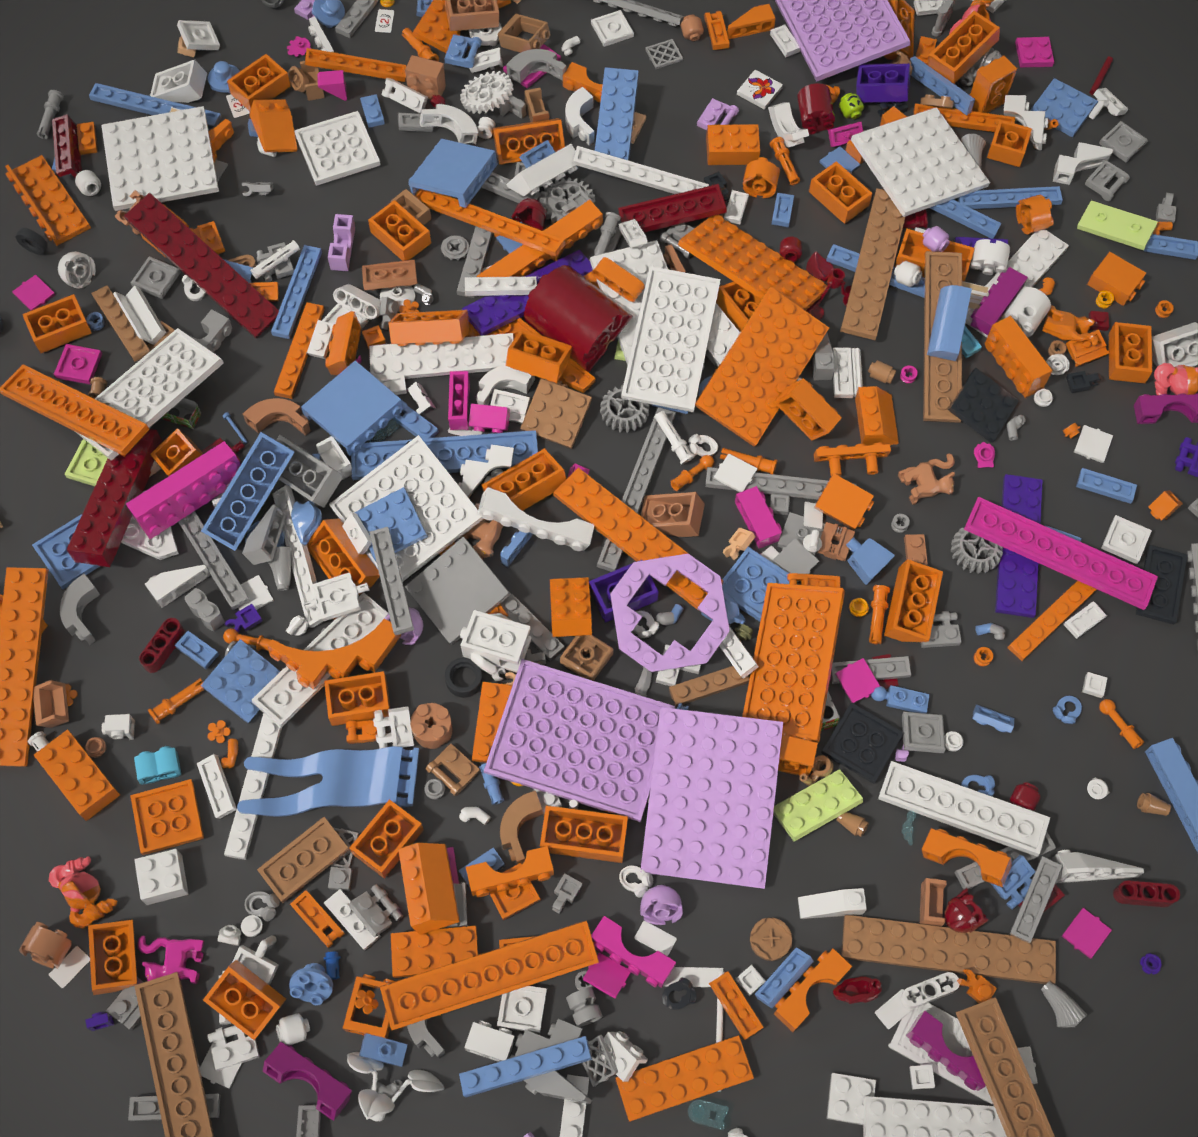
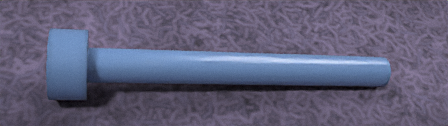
M224 413L223 418L228 420L244 444H247V440L230 418V413Z

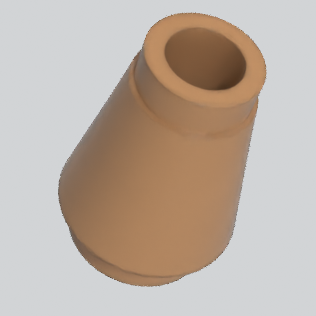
M1142 793L1138 798L1137 807L1144 813L1167 816L1170 812V804L1150 793Z
M848 812L837 818V822L854 836L862 837L869 825L865 818Z

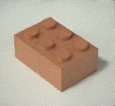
M445 0L450 31L499 27L497 0Z

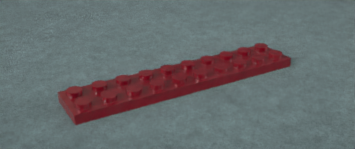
M150 192L124 215V218L253 337L257 338L276 320L279 310Z

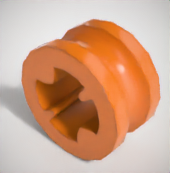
M1163 300L1158 303L1155 312L1159 317L1166 318L1170 316L1174 308L1171 302Z
M987 647L979 648L974 654V661L979 666H987L993 659V653ZM983 653L986 654L985 660L981 659Z

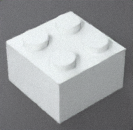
M177 849L135 859L140 899L146 905L189 895L182 854Z

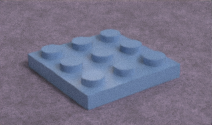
M1054 78L1030 111H1045V118L1058 120L1059 124L1056 129L1073 137L1098 101Z
M404 487L354 512L357 513L368 533L384 527L389 528L395 554L428 537ZM371 544L369 549L376 562L373 545Z
M82 514L32 544L62 589L67 588L81 575H87L100 567L74 562L66 550Z
M747 547L722 579V589L737 602L741 610L760 622L767 583L789 584V581H787V574L789 573Z
M240 639L202 683L201 687L246 723H249L260 710L252 703V699L281 671Z

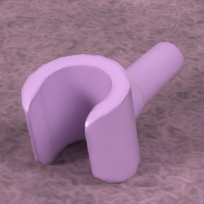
M904 744L902 750H896V761L905 762L907 760L909 751L904 750Z

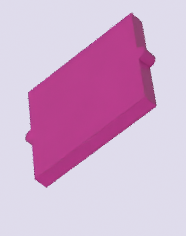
M34 275L26 282H22V285L12 291L30 311L37 309L42 304L45 305L46 301L56 295L37 275Z
M864 658L853 664L849 663L846 668L835 673L852 703L864 697L868 698L875 688L880 687Z
M1082 908L1062 937L1071 943L1075 950H1080L1091 959L1112 930L1102 923L1099 917L1093 916L1086 909Z
M599 952L597 955L599 963L588 966L589 969L583 980L609 996L616 998L621 988L625 987V982L631 972Z

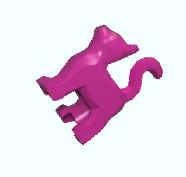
M141 936L138 939V949L145 954L155 952L160 946L166 948L163 966L154 962H143L142 965L145 967L147 981L178 972L180 980L189 979L191 983L198 984L200 974L186 968L187 959L192 958L195 962L202 963L204 955L201 952L204 946L203 940H170L163 937L157 938L150 945H146L145 936Z

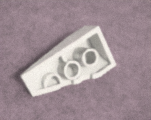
M1070 850L1058 851V854L1052 858V861L1063 865L1056 883L1138 878L1144 873V869L1079 852L1071 853Z

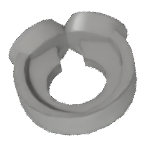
M258 891L251 893L246 898L244 905L249 914L262 917L265 921H270L275 917V908L279 906L280 901L274 893L269 895ZM256 899H262L263 903L268 905L258 910L253 909V903Z

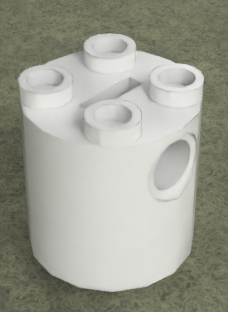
M1024 287L1018 292L1001 319L1003 320L1011 316L1028 338L1034 334L1049 312L1051 302L1042 291L1032 287Z

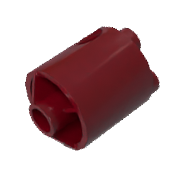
M820 83L803 87L797 94L802 127L808 129L809 134L832 129L834 127L835 115L833 113V103L829 87Z

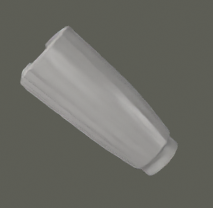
M967 134L961 138V142L981 169L982 150L986 145V141L977 134Z
M276 547L273 560L268 561V564L272 569L277 590H289L291 580L290 547Z
M1051 981L1041 989L1054 1010L1057 1027H1076L1087 1016L1086 1012L1067 993Z

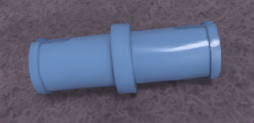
M486 763L479 766V769L485 781L483 784L484 788L488 790L492 805L500 804L504 801V798L499 788V779L484 773Z

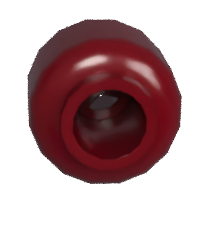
M793 236L784 238L780 243L779 254L785 260L798 261L802 255V242Z
M1024 782L1023 784L1016 785L1010 797V803L1035 811L1041 795L1036 786Z

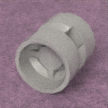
M592 987L579 990L566 997L570 1010H574L573 1018L577 1027L591 1024L603 1017L599 1005L594 1004L596 997Z

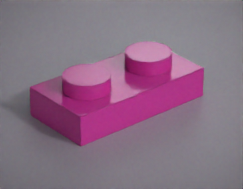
M862 122L829 129L828 134L831 147L846 144L851 140L852 135L863 132Z

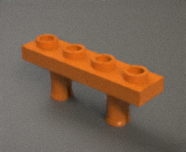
M883 442L868 446L866 444H857L853 447H848L847 445H839L836 448L822 446L816 449L814 462L828 461L831 476L833 474L841 476L840 460L866 459L867 474L874 475L879 472L877 458L887 457L891 452L890 444H884Z

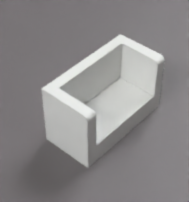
M332 436L316 444L323 462L344 475L342 480L352 475L351 463Z

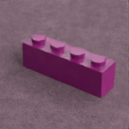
M1011 267L1006 272L1002 271L997 279L998 283L991 286L988 292L989 296H984L979 304L981 307L979 309L975 308L971 315L973 319L970 326L988 335L992 325L1001 320L1006 309L1024 287L1028 277Z

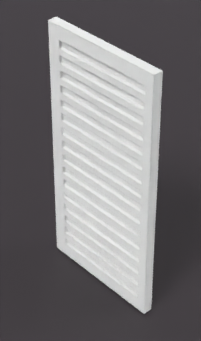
M914 995L911 999L914 1001L917 996ZM927 1003L914 1008L901 1019L892 1041L888 1045L889 1048L920 1065H932L934 1073L993 1105L986 1086L979 1091L968 1088L964 1084V1080L959 1076L950 1074L946 1070V1066L932 1060L925 1050L915 1047L909 1041L910 1039L905 1036L918 1015L926 1011L943 1024V1040L953 1053L962 1057L973 1056L957 1018Z

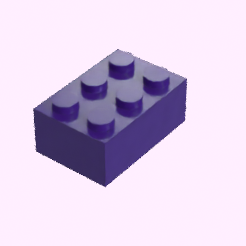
M910 64L859 65L856 91L863 103L908 101Z
M632 564L589 581V591L605 623L614 619L610 594ZM650 575L627 605L634 611L658 601V590Z

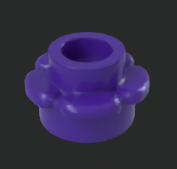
M1148 953L1140 959V965L1145 973L1155 975L1160 971L1161 960L1158 956Z

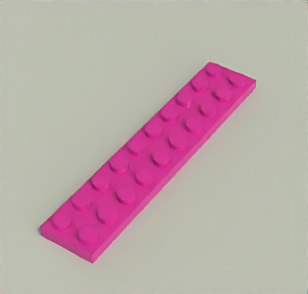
M980 497L977 498L964 527V530L1142 610L1147 608L1158 576Z

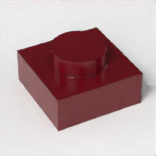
M1090 311L1089 319L1095 322L1090 326L1089 330L1107 331L1109 328V313Z

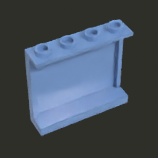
M441 139L409 179L411 193L415 195L419 189L456 197L460 207L466 208L498 165L496 153L494 150Z
M354 361L302 405L301 408L308 420L312 418L343 445L350 456L353 452H357L367 440L372 439L375 433L384 428L394 416H398L403 409L401 399L357 361Z

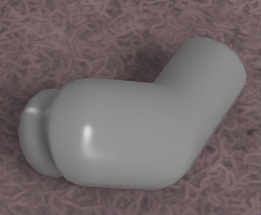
M394 1080V1083L385 1086L377 1081L376 1092L386 1094L392 1099L403 1085V1082L401 1080Z

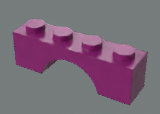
M1182 393L1178 395L1161 394L1152 396L1145 394L1139 396L1134 404L1137 424H1155L1165 411H1178L1184 414L1191 423H1198V394L1186 395Z
M926 1011L919 1014L905 1035L910 1039L911 1044L917 1048H922L932 1060L946 1066V1070L950 1074L959 1076L964 1080V1084L968 1088L977 1091L985 1088L986 1085L974 1056L962 1057L953 1053L943 1040V1024Z
M280 1042L264 1061L263 1072L280 1084L290 1079H301L311 1084L317 1093L316 1109L333 1121L350 1100L352 1090H350L346 1083L334 1079L327 1070L318 1068L311 1059L302 1057L290 1045Z

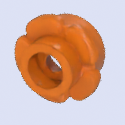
M1073 423L1064 429L1065 437L1069 436L1071 439L1080 433L1078 429L1081 426L1078 427L1076 423Z

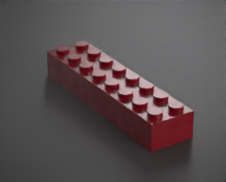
M149 429L125 456L119 454L112 461L107 458L66 549L74 562L111 567L133 516L126 503L143 493L151 474L150 470L155 461L150 454L163 442L157 430Z

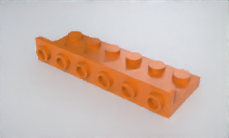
M42 155L13 170L9 165L5 166L8 171L5 173L10 182L14 181L15 184L13 186L18 194L22 193L23 196L21 198L26 206L30 205L29 211L33 217H38L36 221L41 229H46L44 233L49 241L53 240L56 246L91 229L89 223Z

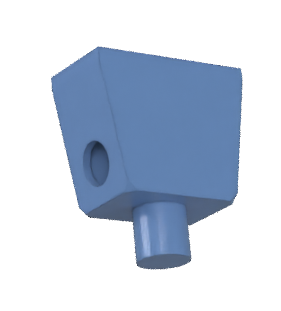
M853 537L846 544L853 552L847 561L865 585L895 556L870 538L861 545Z

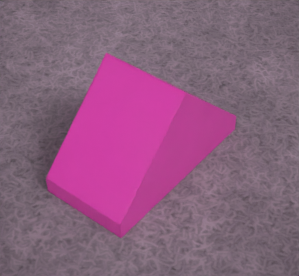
M343 70L319 72L317 74L319 88L344 101L347 100Z

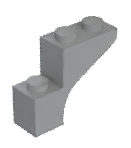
M558 1019L556 1024H551L548 1036H551L550 1039L525 1030L524 1035L519 1034L515 1046L518 1049L515 1056L511 1054L510 1058L580 1038L582 1028Z

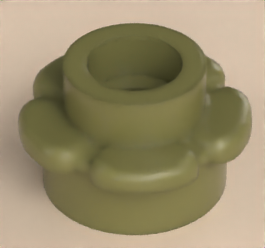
M739 624L738 628H735L736 636L739 639L746 641L752 638L753 630L750 627Z

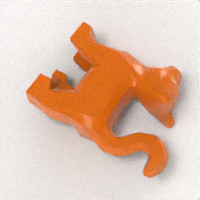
M1051 305L1042 331L1061 340L1079 342L1088 340L1092 342L1093 346L1098 344V338L1088 333L1090 326L1095 322L1094 320L1085 316L1076 317L1069 312L1057 310L1055 306Z

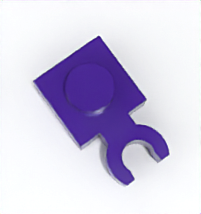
M250 604L235 613L238 617L237 619H229L225 622L227 628L235 625L234 629L239 633L242 627L247 631L263 622L254 605Z

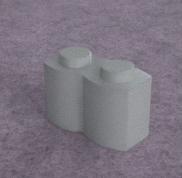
M195 588L185 596V601L196 617L201 618L203 624L209 630L215 631L225 623L218 607L210 602L200 589Z

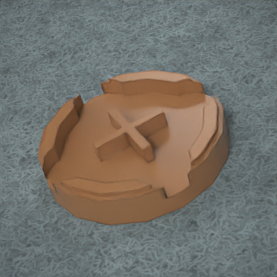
M777 918L761 919L754 925L750 933L751 948L757 956L764 960H779L788 953L792 946L791 931L783 921Z

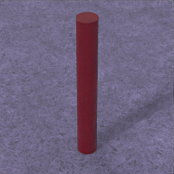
M1107 57L1089 92L1091 95L1099 89L1113 61L1112 57Z

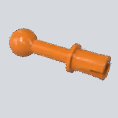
M710 455L702 456L698 465L689 471L683 470L678 477L673 479L671 487L678 491L687 483H692V477L703 469L707 470V467L712 468L714 466L713 457Z
M233 628L227 629L223 634V639L228 644L232 641L238 642L241 639L246 644L256 646L258 651L261 649L269 651L268 644L271 642V639L264 638L263 635H260L259 638L239 634Z
M1110 699L1101 701L1099 705L1100 711L1105 715H1109L1121 729L1119 735L1121 737L1124 736L1133 749L1142 746L1144 741L1134 731V726H1128L1116 712L1115 703Z

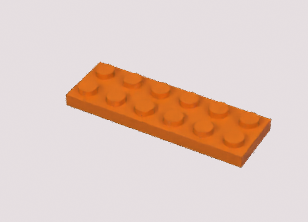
M738 1035L636 1070L628 1082H623L619 1077L615 1079L628 1120L631 1122L752 1080L754 1077Z

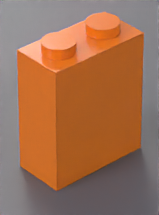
M1109 252L1094 271L1087 285L1099 292H1111L1114 296V301L1124 306L1127 301L1131 302L1137 294L1135 290H1140L1144 285L1145 280L1143 278L1146 272Z
M833 474L814 508L854 530L856 527L860 528L865 518L862 516L866 510L869 511L873 506L874 501L872 498L874 495Z

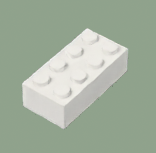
M717 303L714 309L706 349V356L716 368H718L740 333Z

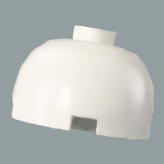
M69 252L59 261L58 273L61 280L69 286L78 289L84 288L91 283L92 275L95 276V263L91 257L84 253Z

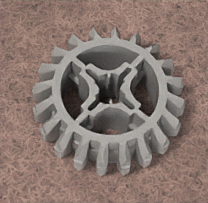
M622 385L620 389L614 387L613 391L609 390L607 395H604L600 406V414L603 421H606L607 426L612 425L613 430L619 428V432L622 429H626L628 433L629 429L635 431L636 427L641 428L642 424L646 423L650 405L648 403L622 399ZM632 403H635L638 406L639 410H637L636 407L632 405ZM610 408H613L614 411L617 412V416L611 411Z
M964 528L959 529L955 533L954 539L951 542V552L954 553L953 559H958L956 563L957 565L962 564L963 570L969 568L970 573L973 570H976L977 574L981 573L982 570L986 573L989 569H994L999 564L1000 558L1003 555L1002 546L964 530Z

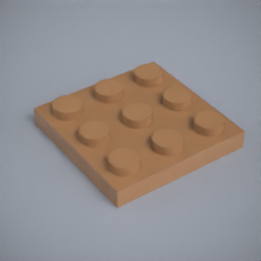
M540 379L520 429L522 431L536 430V436L572 449L591 404L592 397Z

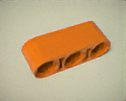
M603 257L592 271L596 279L630 302H634L645 289V285L641 280L606 257Z

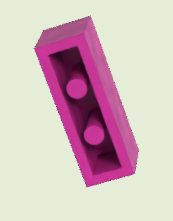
M450 371L448 411L450 430H469L470 380L468 371Z
M755 486L737 493L735 504L749 531L755 535L754 541L760 549L778 542L782 528L779 523L775 522L771 507L766 505L763 492H760L758 487Z

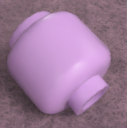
M938 226L928 228L923 234V245L932 252H943L950 243L949 234Z

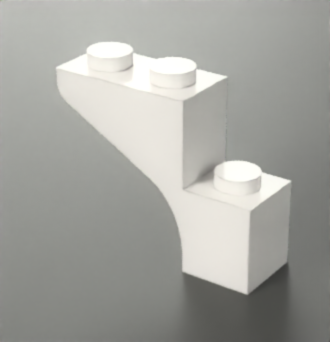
M1005 95L1004 116L1015 117V120L1019 121L1023 126L1032 128L1030 140L1036 150H1042V144H1046L1047 133H1044V128H1048V118H1045V111H1029V102H1026V95Z
M1079 142L1074 158L1059 155L1054 169L1053 182L1070 185L1076 172L1099 167L1104 160H1109L1113 149Z
M491 445V449L486 451L485 460H489L488 463L466 460L465 464L461 465L460 475H463L462 483L459 482L458 486L468 498L490 471L497 468H511L514 448Z

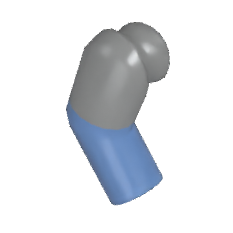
M675 604L671 612L658 613L656 616L657 622L662 625L675 624L683 611V607Z
M987 623L975 627L977 635L993 633L994 638L997 640L1005 638V629L999 625Z

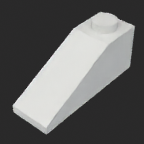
M205 565L173 570L151 577L145 583V586L160 607L163 608L209 577L210 573Z
M864 888L845 889L798 897L800 919L863 915L866 911Z

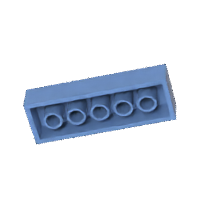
M605 67L595 151L629 161L638 87V70Z
M261 432L201 532L235 551L295 451Z

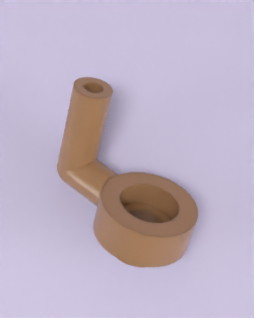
M817 756L812 768L813 773L810 777L806 774H801L800 780L807 786H811L819 777L830 775L833 770L832 761L826 756ZM826 764V769L821 770L822 765Z

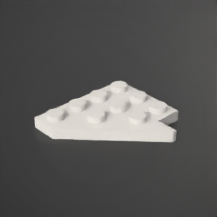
M132 516L121 543L159 560L179 554L171 526L159 535L149 539L134 516Z

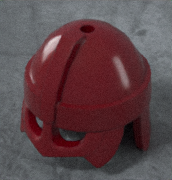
M527 198L517 205L511 217L514 221L522 222L543 231L547 212L540 201Z
M967 887L948 902L945 910L946 924L950 929L958 933H971L988 921L982 909L973 901V895H969Z

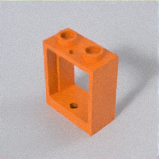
M363 974V977L357 976L343 1029L350 1033L359 1035L367 1033L388 1039L391 1027L387 1013H385L382 1028L354 1022L353 1017L356 1009L355 1001L358 999L356 994L361 990L362 985L380 989V986L395 981L384 979L383 982L376 981V977Z

